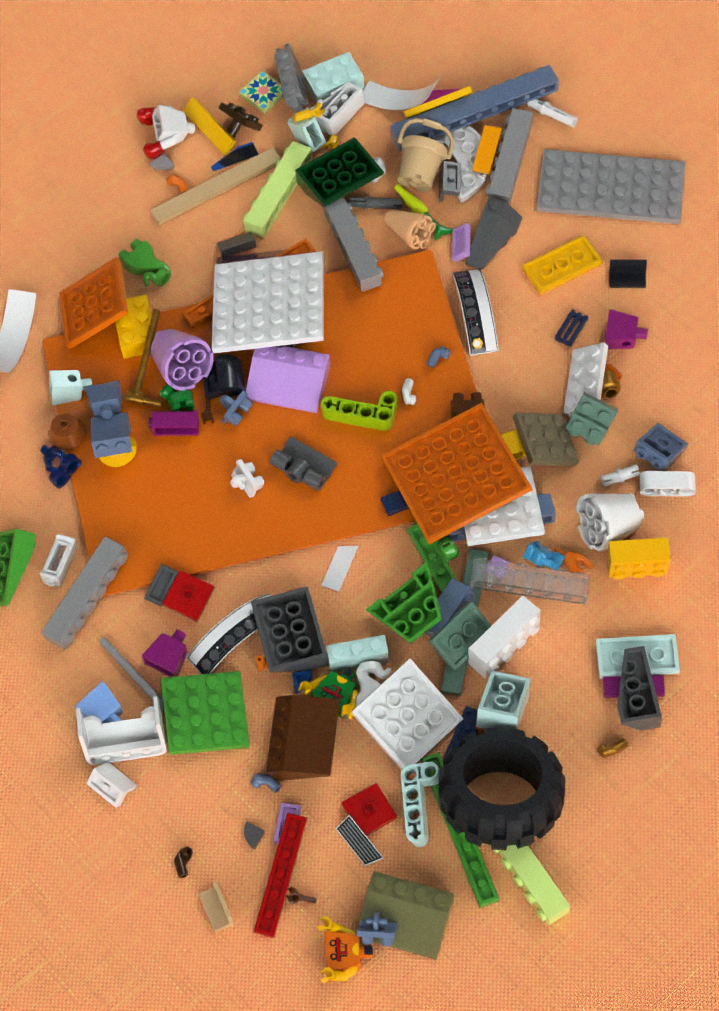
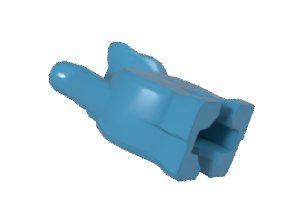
M535 541L528 545L523 558L530 560L538 566L545 565L558 572L565 556L559 552H552L549 548L542 546L539 541Z

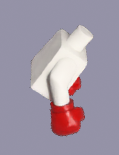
M158 105L157 108H141L137 112V119L141 124L147 126L154 124L157 142L153 144L147 143L143 149L144 154L150 159H156L165 149L182 142L187 134H193L195 131V125L187 123L185 113L169 105Z

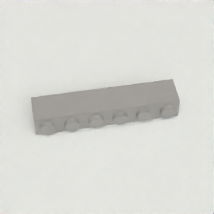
M512 108L511 115H507L506 125L508 126L507 129H503L502 139L504 140L503 143H499L498 153L500 154L499 157H495L494 167L496 168L495 171H491L490 181L492 182L491 185L487 186L486 196L506 201L510 205L533 123V112Z
M342 197L324 207L325 216L361 292L381 286V278L384 277L381 267L376 265V256L374 253L371 254L368 240H364L365 235L363 229L358 227L359 223L356 215L351 213L352 207L350 202H346L345 198Z
M107 537L103 538L41 631V634L47 641L66 650L68 645L72 644L75 634L84 626L85 619L89 613L93 612L99 598L105 594L106 587L110 581L115 579L120 566L126 562L128 552L124 546Z

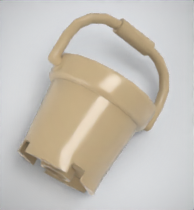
M415 118L406 122L399 134L398 143L401 144L403 155L397 181L406 188H409V185L415 187L414 191L428 192L432 188L441 162L451 159L454 139L452 133L442 126L441 123L426 118ZM414 123H422L424 126L444 131L450 140L448 153L447 148L434 139L419 135H410L403 138L407 127Z

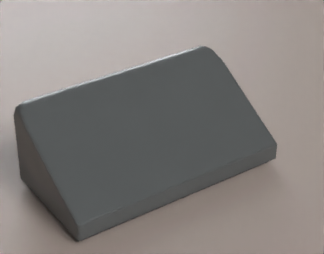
M251 232L218 242L217 247L222 258H226L255 248L256 241Z

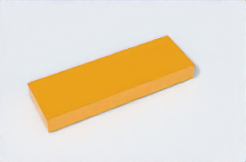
M484 126L473 164L474 172L490 174L502 128Z

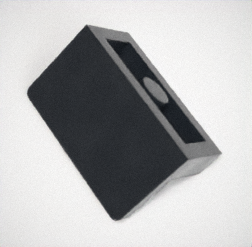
M610 260L609 287L646 288L647 260Z

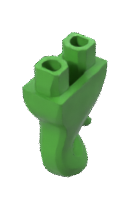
M135 239L130 245L133 250L129 253L126 250H122L118 254L125 270L131 274L143 275L146 287L149 285L148 279L158 287H161L171 278L169 266L154 256L153 249L146 240L142 242Z

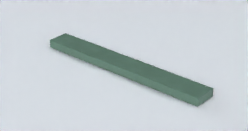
M469 549L463 584L471 587L476 595L474 604L478 608L489 552ZM468 659L456 671H452L446 664L441 693L461 696Z

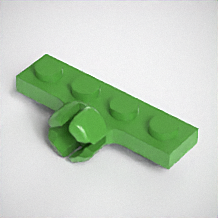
M415 524L408 528L407 531L424 562H428L430 573L442 593L451 579L457 581L449 567V562L459 556V551L449 536L428 544L418 524Z

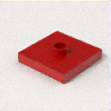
M180 570L162 605L198 622L215 586Z
M377 783L341 802L347 815L351 816L366 836L397 819L396 813Z

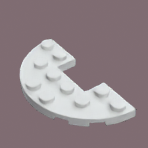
M465 126L451 132L454 139L452 158L455 162L461 163L460 195L457 196L461 203L475 195L483 186L488 174L473 171V164L481 135L470 126ZM447 134L434 138V140L445 145L447 150H449L450 140Z

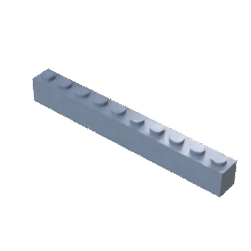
M550 65L540 67L535 71L524 73L514 79H508L503 83L477 91L472 95L461 97L451 103H445L435 109H430L409 119L390 125L391 138L400 152L402 147L398 143L399 134L403 125L409 120L426 118L441 123L442 126L452 132L534 99L558 91L559 79ZM414 123L407 127L403 138L410 135H419L434 139L446 133L440 129L437 130L424 126L422 123Z

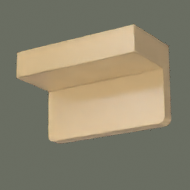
M217 881L213 882V888L199 893L214 933L234 925Z

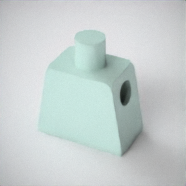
M78 370L49 371V393L52 405L82 399V390H85L84 387L92 386L91 378L81 379Z

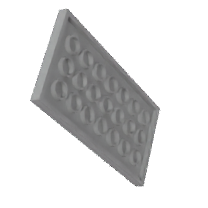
M544 149L537 211L680 224L686 161Z

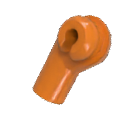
M171 174L166 179L168 185L174 186L175 184L178 186L180 194L188 191L187 184L183 178Z

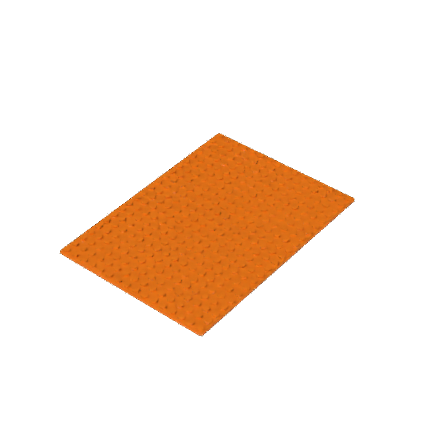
M431 250L377 262V267H381L384 275L381 278L382 285L361 292L350 268L324 274V341L299 343L294 347L330 355L331 367L321 401L327 396L378 405L383 392H394L397 396V412L392 428L387 431L327 420L322 416L321 401L317 413L251 401L253 405L247 413L240 408L235 410L243 416L237 426L228 421L224 424L221 420L228 409L219 402L221 396L209 400L211 402L210 410L213 413L214 423L208 420L203 424L201 414L206 410V401L208 399L205 398L204 379L202 378L195 384L194 388L190 389L193 395L195 410H198L199 435L154 436L152 429H149V417H152V410L155 413L171 411L168 401L160 397L159 394L163 386L168 383L163 379L154 359L150 355L141 392L148 398L162 400V408L125 402L126 392L131 389L134 390L142 355L123 358L116 323H112L72 349L66 346L65 334L43 340L49 371L78 370L81 379L91 378L92 385L120 381L123 394L120 413L128 412L131 424V432L129 433L137 444L136 454L129 463L120 467L108 466L101 462L99 458L94 457L91 443V418L95 417L89 407L85 390H82V399L56 405L58 415L63 413L72 414L83 422L86 430L83 443L74 450H71V448L66 449L89 559L104 537L124 546L128 552L126 562L120 566L115 579L110 581L102 597L150 586L161 563L178 572L181 570L189 575H195L416 522L410 509L387 516L380 498L397 492L399 489L383 462L381 455L452 418L451 400L454 393H462L464 400H471V394L477 392ZM196 304L160 312L156 333L167 329H175L203 339L212 351L213 317L192 329L182 312ZM444 346L450 350V356L447 359L443 357L438 359L435 368L426 365L434 349ZM255 349L213 353V361H216L215 356L233 355L242 360L246 392ZM407 378L414 381L411 389V395L416 396V403L414 405H407L403 400L402 387ZM236 395V396H233V397H230V398H232L233 400H236L239 395ZM181 407L179 411H186V408ZM289 437L297 439L337 463L333 473L320 491H316L302 482L295 483L291 481L285 472L270 464L273 453L277 449L282 451ZM240 459L244 463L252 462L255 466V473L252 476H261L265 482L263 488L257 490L255 496L249 498L244 489L240 490L239 487L233 488L230 484V481L233 479L231 474L237 466L236 461Z

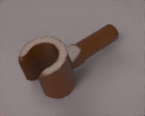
M209 400L206 401V410L201 414L203 424L208 420L214 423L213 413L210 410L211 402Z
M294 887L288 888L289 892L293 894V896L286 895L290 903L295 904L299 901L316 903V898L301 895Z

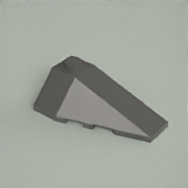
M644 646L624 649L617 704L621 725L640 731L660 728L662 719Z

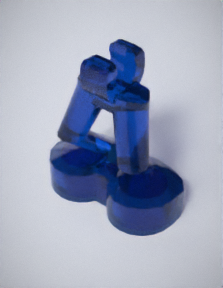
M43 445L40 449L41 453L44 454L43 460L46 471L50 472V482L55 487L62 488L71 478L70 474H74L79 468L81 460L72 453L65 455L56 446L48 448L46 445ZM56 457H59L61 460L58 468L52 466V461Z

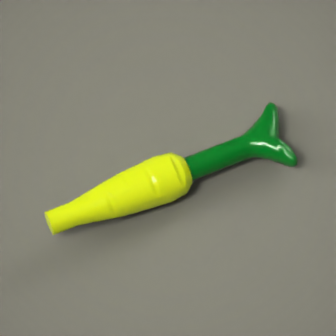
M400 184L394 187L413 213L428 215L436 223L434 240L439 239L441 235L453 232V229L440 225L428 213L426 205L405 190Z

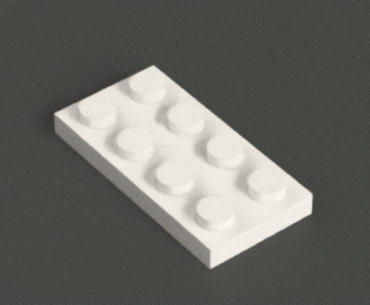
M605 342L573 349L563 414L567 417L571 416L584 392L601 400L608 345Z

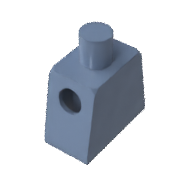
M119 380L84 387L87 401L94 417L102 416L103 419H110L113 414L121 412L123 394Z

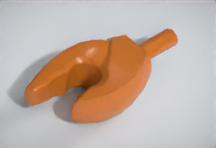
M555 547L553 550L565 556L563 563L569 570L575 573H584V570L577 563H582L590 569L594 568L592 562L581 553L573 551L565 553L558 547Z

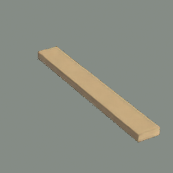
M271 148L152 208L150 213L160 226L276 166L281 158L275 149Z

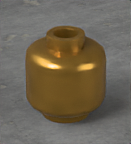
M605 371L601 397L612 399L620 392L621 384L614 372Z

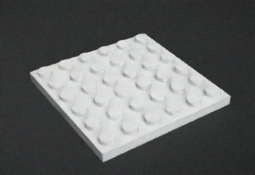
M322 251L215 264L212 325L213 353L324 341V255Z

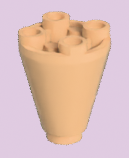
M389 210L385 215L387 225L412 249H424L427 247L428 240L436 228V223L432 221L431 217L425 214L400 210Z

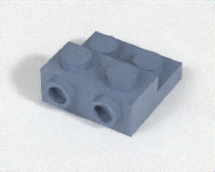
M657 423L638 439L633 451L636 452L637 457L640 459L645 458L649 461L653 468L666 471L674 464L676 458L686 450L688 443Z

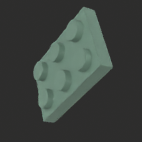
M468 601L428 642L452 671H456L468 659V648L491 625L472 601Z

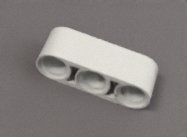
M644 471L640 473V493L645 496H692L696 493L695 474L688 471Z

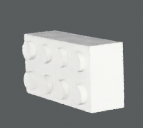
M522 596L468 648V665L485 679L490 676L491 671L498 672L499 666L503 662H508L513 656V652L517 648L521 649L525 645L526 639L530 635L534 636L539 631L541 610L526 597Z

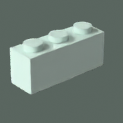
M385 635L326 645L330 672L343 671L345 668H358L361 663L367 661L389 662Z

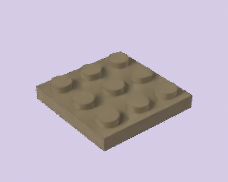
M516 412L512 416L529 465L576 466L579 463L568 429L565 428L566 424L562 414Z

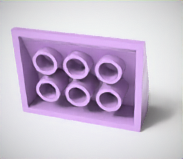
M276 346L256 348L252 357L246 393H248L246 398L250 401L317 413L331 367L330 355L287 346L281 348Z

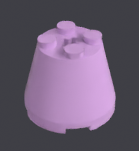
M175 329L158 331L155 334L150 355L154 359L163 379L172 388L182 391L192 389L203 377L209 375L213 366L214 355L209 345L203 339Z

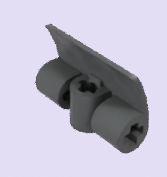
M289 437L282 451L277 449L270 459V464L285 472L291 481L295 483L302 482L316 491L322 489L337 466V463L293 437Z

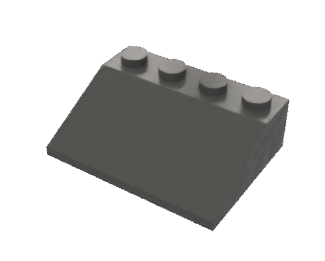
M308 586L251 601L270 673L307 671L329 665Z

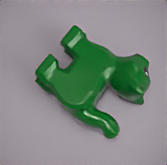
M166 384L159 391L160 397L168 401L171 411H179L181 407L186 408V411L193 412L195 410L193 395L190 389L175 392L174 388Z

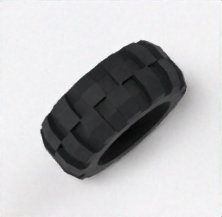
M499 727L485 728L483 734L476 735L473 732L459 741V746H454L443 760V767L439 770L438 799L440 809L445 814L446 821L458 834L464 832L465 839L479 847L482 843L491 845L492 850L506 851L507 846L516 845L517 849L531 845L534 842L535 836L539 839L545 836L554 827L555 821L561 816L565 797L563 767L554 752H548V746L545 742L535 735L532 738L526 737L523 730L510 728V731H499ZM491 772H507L525 779L533 786L536 792L520 803L497 805L478 798L467 786L481 775Z

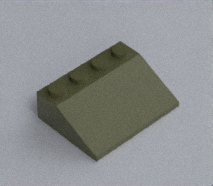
M373 871L360 920H366V917L374 918V913L380 912V918H387L388 922H398V929L391 946L392 948L437 960L453 906L454 894ZM374 938V942L381 944V938Z

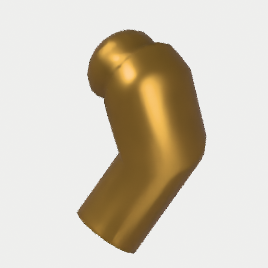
M621 739L609 747L606 744H601L598 746L597 752L600 753L602 758H607L626 749L628 743L625 739Z

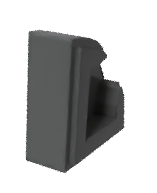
M246 821L244 836L248 845L255 850L265 831Z

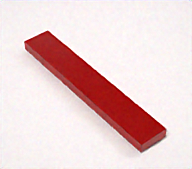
M291 813L286 815L254 928L255 934L275 938L308 820L307 817Z

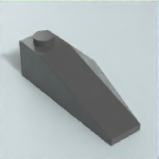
M488 197L470 248V256L467 257L465 265L484 269L496 256L497 251L507 244L511 236L513 237L517 233L522 216L506 201Z

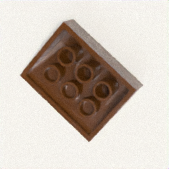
M300 695L276 697L266 773L278 781L331 776L340 700Z

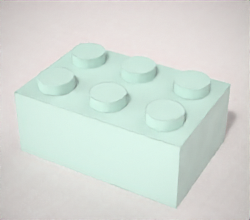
M349 52L302 70L304 86L315 104L320 99L325 100L331 96V92L348 82L362 88V90L365 88L364 76Z
M491 671L478 707L476 727L484 729L499 727V731H510V728L518 729L529 699L531 679Z

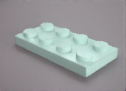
M676 635L596 639L599 679L621 676L624 649L640 646L645 647L651 675L679 674L680 667Z

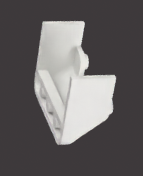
M153 697L154 707L145 708L141 712V718L102 723L99 718L93 715L83 718L81 709L76 708L78 737L86 762L91 765H100L106 762L113 763L164 754L167 748L158 697Z

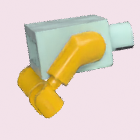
M317 103L313 110L306 109L295 113L289 118L287 123L294 138L302 145L310 147L313 153L318 149L326 148V146L334 149L339 143L337 141L338 137L335 135H331L328 141L325 140L314 117H321L325 109H320L323 105L322 103Z

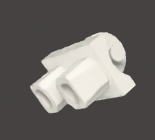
M242 459L237 460V466L231 474L233 479L230 481V484L233 488L239 487L240 490L244 489L249 498L254 497L256 491L263 488L265 482L261 476H252L255 473V466L252 462L244 463Z

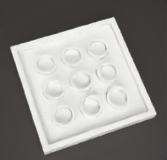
M531 466L522 467L521 470L533 490L465 525L467 546L545 535Z
M408 659L352 711V715L401 770L407 765L416 764L463 720L462 716L411 659Z

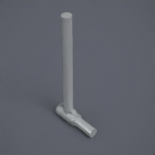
M103 637L99 643L152 700L153 697H158L162 714L164 712L162 696L160 697L115 647Z

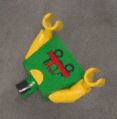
M345 668L341 675L331 671L328 675H323L310 682L303 681L300 683L298 691H305L304 696H309V693L312 692L311 697L339 699L338 716L345 719L348 714L349 719L353 718L352 711L356 708V697L359 693L356 690V684L351 681L355 675L351 669Z

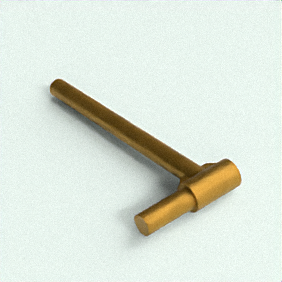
M153 309L134 390L131 389L126 392L125 402L162 408V400L148 398L141 392L160 310Z

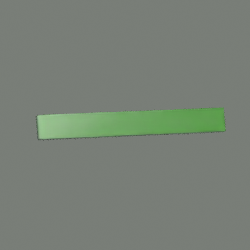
M440 752L420 759L421 763L433 762L440 769L443 767V759ZM431 770L428 777L434 776L436 770ZM439 784L432 785V791L440 808L438 799ZM441 811L479 907L482 908L498 902V894L478 846L467 841L464 832L458 834L446 821V816Z

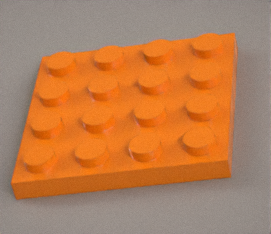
M117 257L59 292L66 346L70 349L128 314L121 261Z

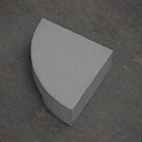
M164 153L150 162V166L155 170L169 171L175 168L174 163Z

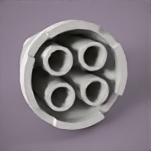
M590 493L581 496L576 505V512L579 513L581 524L578 525L580 535L590 549L594 548L598 552L607 550L609 541L623 540L638 531L641 526V520L644 519V512L642 509H639L635 496L632 493Z

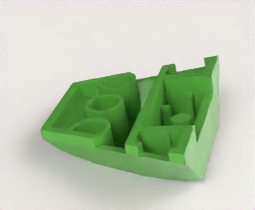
M425 562L411 573L413 577L384 600L382 598L378 599L366 609V611L411 644L442 620L428 562Z

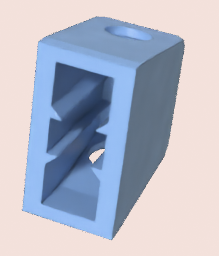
M103 681L75 705V709H81L83 718L93 715L99 718L102 723L122 721L119 718L123 712L121 705Z

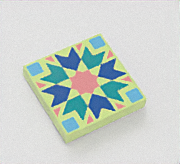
M264 71L239 91V96L264 114L284 97L281 84Z

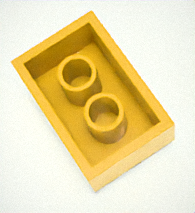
M147 294L126 298L128 314L115 322L124 359L140 356L143 353L152 317Z
M668 537L609 541L606 556L609 578L624 579L631 576L642 578L646 575L661 577L667 574L671 560Z

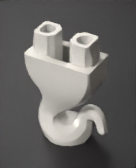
M367 661L359 665L356 674L360 692L356 697V707L381 685L369 677V675L375 674L378 678L385 679L389 676L391 668H386L384 671L381 663L377 661Z

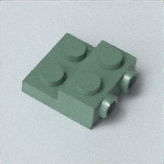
M584 392L569 417L565 428L568 429L570 435L574 437L579 435L585 438V442L589 445H600L618 409Z

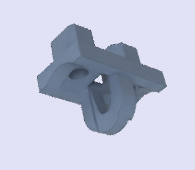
M243 390L236 400L227 395L221 396L219 402L228 409L221 422L226 424L228 421L234 426L239 424L243 416L235 410L240 408L247 413L253 405L246 398L248 393Z

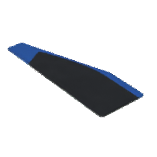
M253 142L237 147L211 166L213 171L257 156L258 152Z

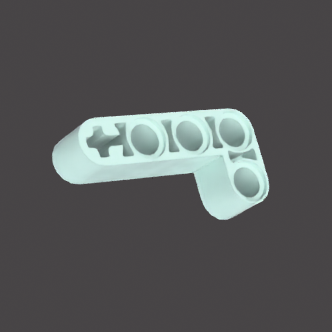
M433 762L407 765L401 771L406 836L416 847H424L429 841L424 787L439 784L440 768ZM431 770H436L434 776L428 777ZM416 773L413 780H408L410 774ZM413 793H418L417 798L410 800V796ZM416 812H420L419 817L415 820H412L413 814Z

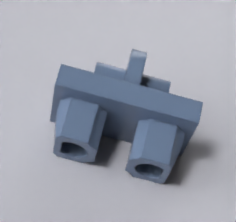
M375 912L374 918L366 917V920H360L356 931L357 936L360 937L362 945H371L374 942V938H381V945L391 947L398 929V922H388L387 918H380V912Z

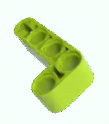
M385 391L381 394L378 405L327 396L321 401L322 416L330 421L387 431L392 428L397 412V396L392 391Z

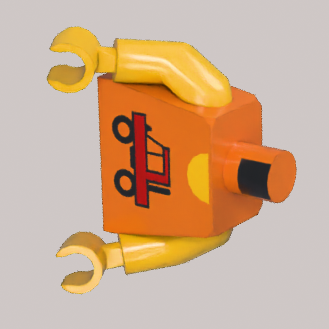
M323 916L318 920L323 921L324 925L317 926L319 931L327 929V932H325L327 967L319 972L324 973L326 977L322 978L321 982L326 983L329 980L345 982L361 969V958H373V946H360L359 936L354 931L331 921L327 916Z

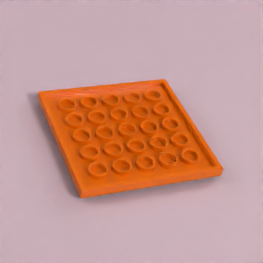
M482 403L381 455L383 462L428 544L445 537L533 490Z

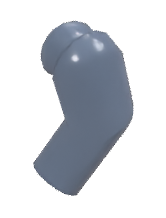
M444 346L434 349L426 365L435 368L438 359L442 357L447 359L450 356V350Z
M257 773L253 775V779L250 782L255 788H259L261 784L267 785L275 793L282 787L269 774Z

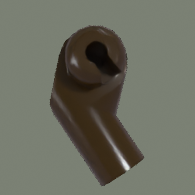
M188 846L182 848L174 858L179 878L188 876L186 864L193 854V850Z

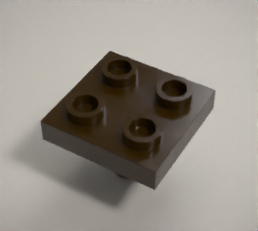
M221 102L219 109L233 118L227 129V132L232 137H236L242 125L260 131L263 127L258 122L259 118L252 114H247L246 109L236 106L231 102L229 104Z

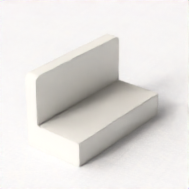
M109 762L95 767L86 783L116 808L121 806L126 794L137 787L133 781Z

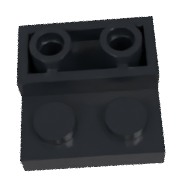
M233 355L215 356L216 361H213L209 375L203 377L205 398L211 400L222 395L233 397L241 394L243 390L245 391L242 360Z

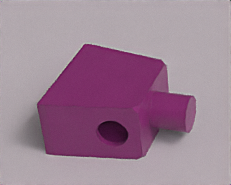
M609 309L605 343L608 345V349H633L636 338L647 340L648 329L637 327V316Z
M176 629L172 637L164 633L160 634L143 653L142 659L144 664L169 677H178L188 653L186 645L182 643L186 634Z

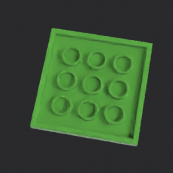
M240 671L161 678L169 755L249 748L250 743Z

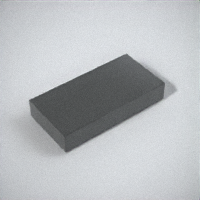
M161 563L144 599L162 607V603L179 572Z

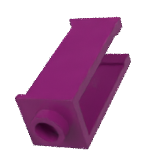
M152 410V417H149V429H152L154 436L199 435L198 410L193 412L163 411L157 413Z

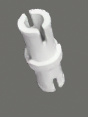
M635 464L624 469L618 468L615 472L601 475L600 480H603L601 484L603 487L618 482L624 483L627 479L640 476V471H636L639 468Z

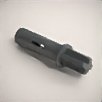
M369 195L367 197L351 196L349 198L351 207L366 208V210L368 208L402 210V198L369 197Z

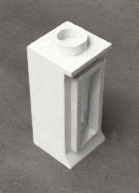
M57 534L43 570L40 572L41 578L46 585L52 587L54 585L62 586L78 548L74 538Z

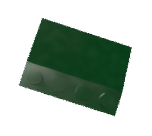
M354 137L295 170L297 184L305 194L321 206L326 207L384 174V171Z

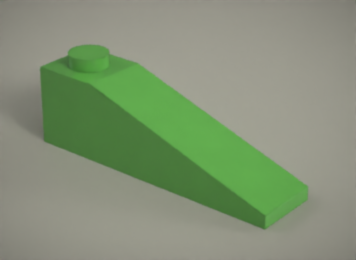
M19 529L0 532V606L9 605L33 554L36 535L34 533Z

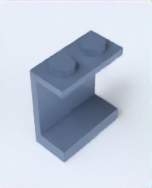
M128 412L113 414L110 419H103L102 416L91 418V443L95 458L133 452L129 432H131V424Z

